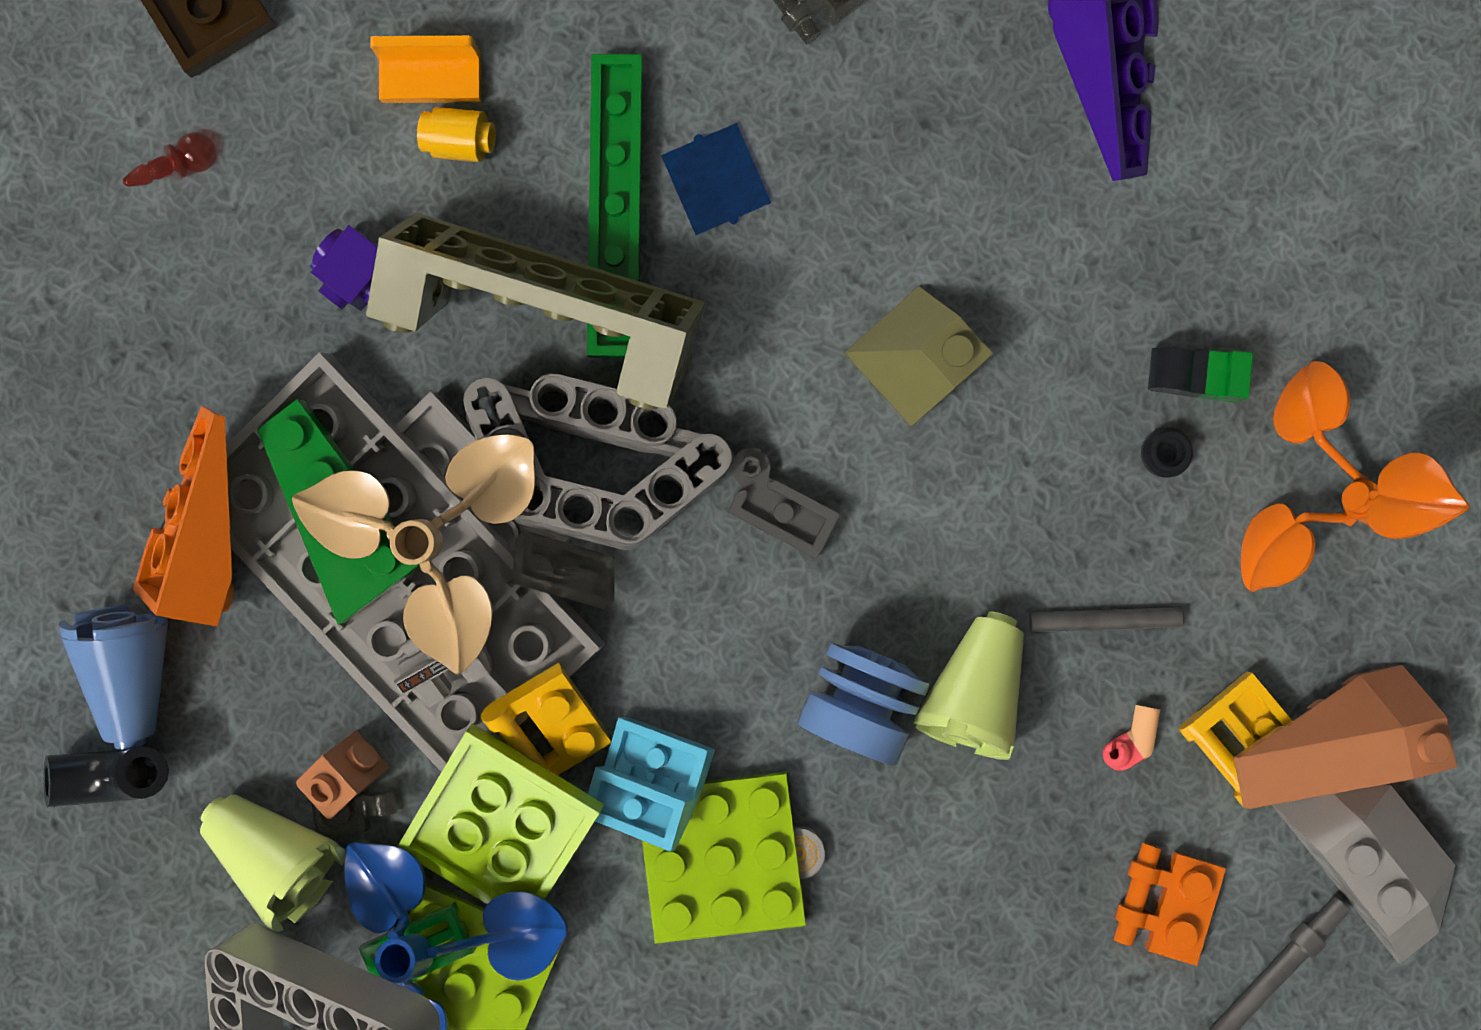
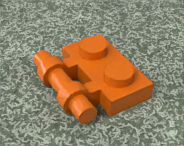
M1142 842L1137 861L1131 860L1127 875L1131 877L1124 904L1118 903L1114 919L1118 921L1113 940L1127 946H1133L1138 928L1147 929L1150 931L1145 948L1149 952L1197 966L1226 868L1173 851L1168 870L1157 867L1162 848ZM1151 884L1163 886L1155 914L1144 911Z

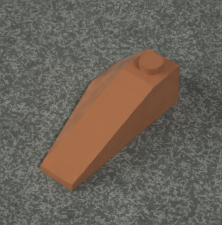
M1403 665L1355 674L1342 682V688L1326 699H1318L1307 706V712L1286 726H1278L1233 757L1243 808L1253 809L1412 780L1457 768L1447 716Z

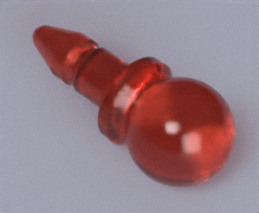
M199 132L187 133L178 140L176 146L171 144L164 146L166 156L162 155L148 161L146 165L136 166L123 178V184L127 187L144 186L153 183L155 179L160 180L172 175L173 171H176L181 179L187 176L188 171L195 173L206 171L215 162L217 155L216 146L205 134Z

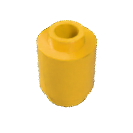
M435 107L432 112L423 111L420 114L417 126L418 147L421 152H428L433 158L481 163L485 158V153H492L494 150L496 139L495 125L493 122H488L484 111Z

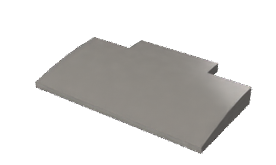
M319 352L226 444L231 549L442 772L464 733L472 723L500 741H504L498 732H491L481 719L483 710L490 703L557 663H560L567 675L571 677L606 643L538 572L572 537L520 525L514 520L498 524L487 523L480 520L470 506L465 512L440 528L443 545L440 553L432 559V562L443 573L446 583L459 576H471L476 578L488 592L492 603L493 617L491 630L485 646L492 659L491 672L474 683H468L462 673L455 674L450 670L444 672V675L452 684L451 693L431 707H427L413 691L403 696L394 685V681L400 677L399 661L407 657L401 648V644L410 639L404 627L403 611L408 598L417 588L430 584L436 585L435 580L428 573L422 572L419 567L346 623L338 625L257 429L296 399H304L355 470L371 474L384 486L390 499L388 515L396 526L409 520L425 519L432 521L433 518L440 516L463 500V498L457 496L448 488L445 476L452 458L459 450L476 441L472 429L434 391H430L397 423L332 354ZM533 495L525 511L536 510L541 505V502ZM524 711L517 715L514 720L520 726L529 715Z

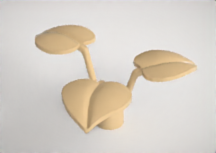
M495 435L476 440L459 450L448 465L445 479L448 488L454 494L463 498V500L445 513L433 518L432 521L425 519L409 520L395 527L392 523L383 520L390 508L389 495L378 479L362 471H343L333 474L314 486L296 493L292 497L295 510L305 528L321 545L332 553L346 558L370 556L378 549L381 542V530H384L390 539L391 552L397 560L408 565L420 564L422 572L428 573L435 580L436 585L421 586L408 598L403 611L404 627L416 647L426 655L442 663L455 674L464 672L483 650L491 630L493 610L488 592L476 578L464 575L446 583L443 573L433 564L432 559L440 553L443 545L440 528L465 512L470 506L480 520L492 524L509 522L519 517L527 509L535 490L534 444L531 440L524 437Z

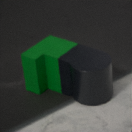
M1175 347L1152 348L1148 390L1231 403L1249 399L1253 353L1241 351L1220 352L1201 349L1194 351Z

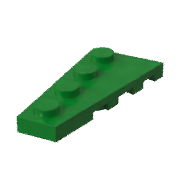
M296 399L257 429L338 625L346 623L420 567V564H404L394 557L390 549V539L384 530H381L380 545L372 555L362 558H346L326 549L305 528L295 510L292 497L296 493L314 486L333 474L356 470L304 399ZM387 513L383 520L392 523L396 527V524Z

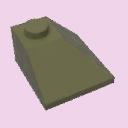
M919 286L844 352L910 427L993 355L990 349L958 314Z

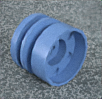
M829 642L825 654L844 663L845 667L842 673L824 666L819 667L817 673L826 681L836 686L833 696L809 692L797 724L807 731L843 748L882 763L897 765L909 733L890 720L893 711L918 715L920 707L901 698L900 694L904 688L925 696L930 683L917 677L907 665L862 646H841Z

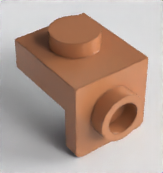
M356 730L323 754L296 781V785L325 818L331 819L390 767L380 757L375 748Z

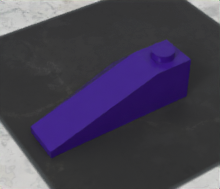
M1048 0V11L1053 21L1054 35L1112 181L1147 175L1151 114L1145 105L1140 104V95L1146 89L1147 83H1154L1155 66L1151 63L1146 64L1143 55L1145 36L1157 37V0Z

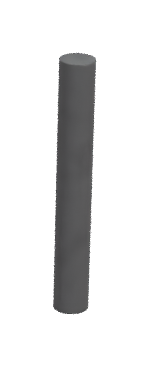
M1180 607L1029 612L1030 632L1182 627L1183 613Z

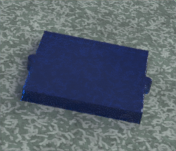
M737 123L705 137L697 134L694 136L693 142L661 155L696 236L727 222L735 225L739 217L771 204Z

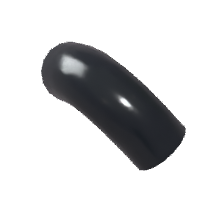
M143 746L111 751L46 755L43 771L46 806L57 807L137 800L154 796L162 790L168 780L169 768L167 760L159 751Z

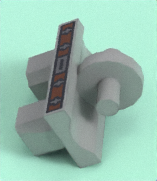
M411 639L402 643L401 648L407 657L399 661L400 677L394 681V685L403 696L413 691L427 707H431L445 699L451 693L452 684L444 675V672L449 669L423 653L413 644ZM484 646L477 659L462 672L468 683H474L491 672L492 659L486 646Z

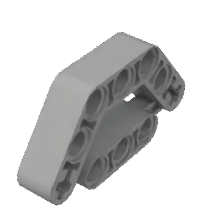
M560 374L541 376L534 382L530 391L504 385L496 379H478L469 385L463 399L467 420L476 440L495 435H514L529 439L521 420L537 423L547 429L644 453H657L669 456L670 458L625 495H620L547 477L544 475L534 452L535 490L541 494L543 501L536 510L524 511L513 520L520 525L623 550L634 549L642 545L718 483L730 466L732 459L731 449L720 436L699 434L676 428V416L669 405L666 410L662 408L643 409L633 405L629 398L617 395V389ZM555 391L566 398L567 404L561 411L548 412L539 405L540 397L544 393ZM483 397H488L491 403H496L497 419L500 426L494 430L491 428V422L486 411L480 409L479 400ZM607 404L614 409L617 418L610 424L599 425L593 422L588 412L594 405ZM646 416H655L663 422L665 433L656 438L648 437L640 431L638 421ZM699 452L704 456L711 452L714 453L717 457L713 464L714 470L709 465L704 466L690 480L686 472L695 465L700 456ZM667 480L676 484L680 490V500L674 504H665L659 501L654 494V486L658 482ZM582 500L591 507L593 515L586 523L574 524L565 517L564 507L570 501ZM622 512L634 513L642 522L641 532L629 537L621 535L614 526L615 517Z

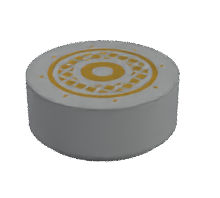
M794 826L800 879H805L816 874L822 867L825 859V848L821 837L813 829L805 826Z

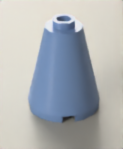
M129 605L102 607L74 614L75 624L72 626L64 619L59 622V636L100 736L104 742L114 743V748L116 749L140 747L146 743L147 737L156 732L169 624L168 618L156 616L150 609L149 614L135 615L133 612H127Z

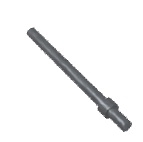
M1334 897L1308 926L1302 923L1289 937L1292 943L1209 1030H1240L1309 956L1314 960L1327 946L1324 940L1351 912L1349 908Z

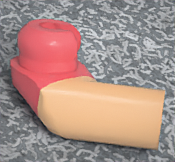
M1135 705L1131 729L1112 739L1104 746L1102 751L1104 762L1112 769L1124 771L1149 758L1154 751L1161 710Z

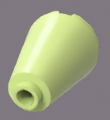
M988 612L987 617L975 618L921 704L918 715H916L913 723L917 724L916 729L956 747V743L976 748L975 754L1001 760L1010 759L1015 746L1024 633L1016 628L1017 621L1014 618L998 612Z
M235 794L226 798H216L205 808L201 815V821L203 822L200 828L201 836L263 923L276 932L284 930L280 924L281 921L289 918L295 924L319 902L333 882L324 880L325 874L334 861L343 866L346 850L336 841Z

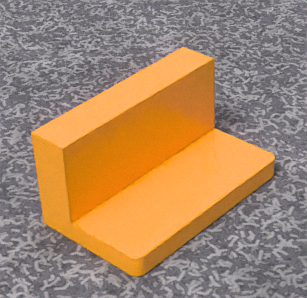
M472 36L370 37V48L379 59V100L382 103L481 102V52Z

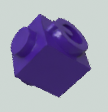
M350 225L344 231L341 229L332 231L316 249L312 259L313 262L310 265L313 269L310 273L324 283L318 291L342 310L349 303L362 311L369 300L377 247Z

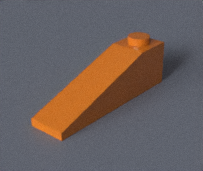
M201 406L180 457L179 472L181 475H184L181 485L176 484L172 489L168 488L163 500V506L166 508L165 524L162 530L157 528L151 529L133 591L156 616L218 627L222 612L226 613L229 610L234 596V586L231 583L232 564L225 416L211 408Z

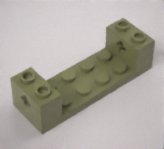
M415 212L379 237L366 316L383 321V326L393 331L416 332L448 303L452 288L460 290L476 288L492 293L493 298L503 304L518 306L524 303L543 309V313L546 316L555 320L571 321L576 319L592 324L593 329L603 335L612 337L630 336L616 394L629 398L633 405L643 409L662 408L666 410L686 376L705 302Z

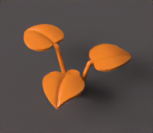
M1309 362L1308 366L1300 369L1292 377L1277 402L1273 424L1278 435L1293 444L1304 443L1314 436L1316 443L1354 482L1349 484L1343 491L1341 499L1344 508L1343 513L1304 512L1296 518L1289 506L1277 503L1263 509L1251 520L1242 543L1241 573L1245 587L1252 592L1264 588L1283 586L1294 581L1307 570L1314 558L1316 548L1313 532L1304 526L1307 523L1329 522L1344 523L1352 526L1358 520L1370 526L1375 533L1385 538L1405 539L1439 528L1470 509L1469 503L1455 487L1445 468L1437 460L1426 454L1408 453L1392 460L1381 471L1378 477V484L1370 481L1368 476L1360 473L1327 440L1324 431L1336 429L1346 421L1350 410L1351 398L1343 377L1333 367L1324 362Z

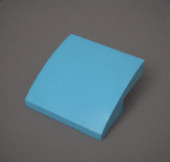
M619 717L605 765L595 767L588 795L604 804L595 822L667 851H675L699 799L715 749L628 717Z

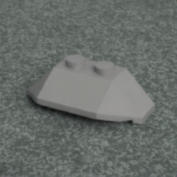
M1384 784L1272 805L1399 964L1440 932L1456 865L1391 785Z

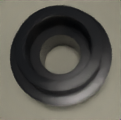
M1170 427L1160 428L1151 432L1145 438L1141 447V459L1144 466L1150 473L1161 478H1171L1182 474L1189 467L1193 457V449L1188 437L1180 430ZM1163 443L1171 445L1174 449V457L1170 462H1163L1158 456V448Z

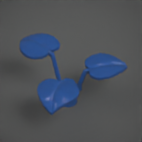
M359 842L347 845L345 883L351 909L359 923L367 930L381 934L390 931L399 921L396 929L388 933L389 940L384 942L377 950L375 957L377 972L382 978L422 996L424 993L423 987L412 979L425 974L429 970L434 957L489 944L488 959L497 973L511 980H526L542 973L551 964L568 935L566 920L560 911L549 901L532 893L509 892L494 898L485 906L483 923L488 934L432 947L429 941L419 934L404 935L410 923V918L406 911L420 905L425 895L426 878L419 860L408 850L394 845ZM428 999L435 1006L439 1014L440 1030H448V1018L444 1006L436 1000Z

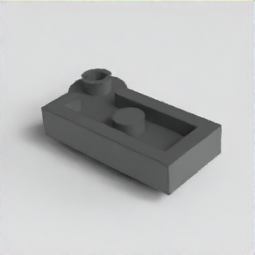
M752 447L744 448L737 452L732 459L731 474L741 487L727 512L817 559L840 514L770 478V461L761 450Z

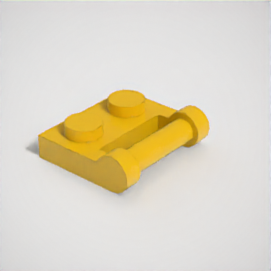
M560 663L555 664L496 699L481 714L482 721L491 732H498L507 745L557 776L611 744L610 736ZM524 711L528 713L554 750L544 756L540 755L514 720L520 713Z
M1247 671L1178 727V730L1188 742L1194 740L1235 789L1233 796L1242 807L1243 803L1233 755L1210 728L1222 720L1246 749L1278 726H1286L1292 722V719L1256 676Z

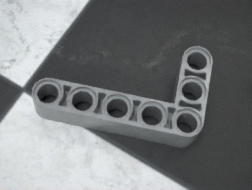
M253 923L210 949L205 955L210 1030H283L282 1018L306 1030H440V1017L435 1006L421 994L259 924Z

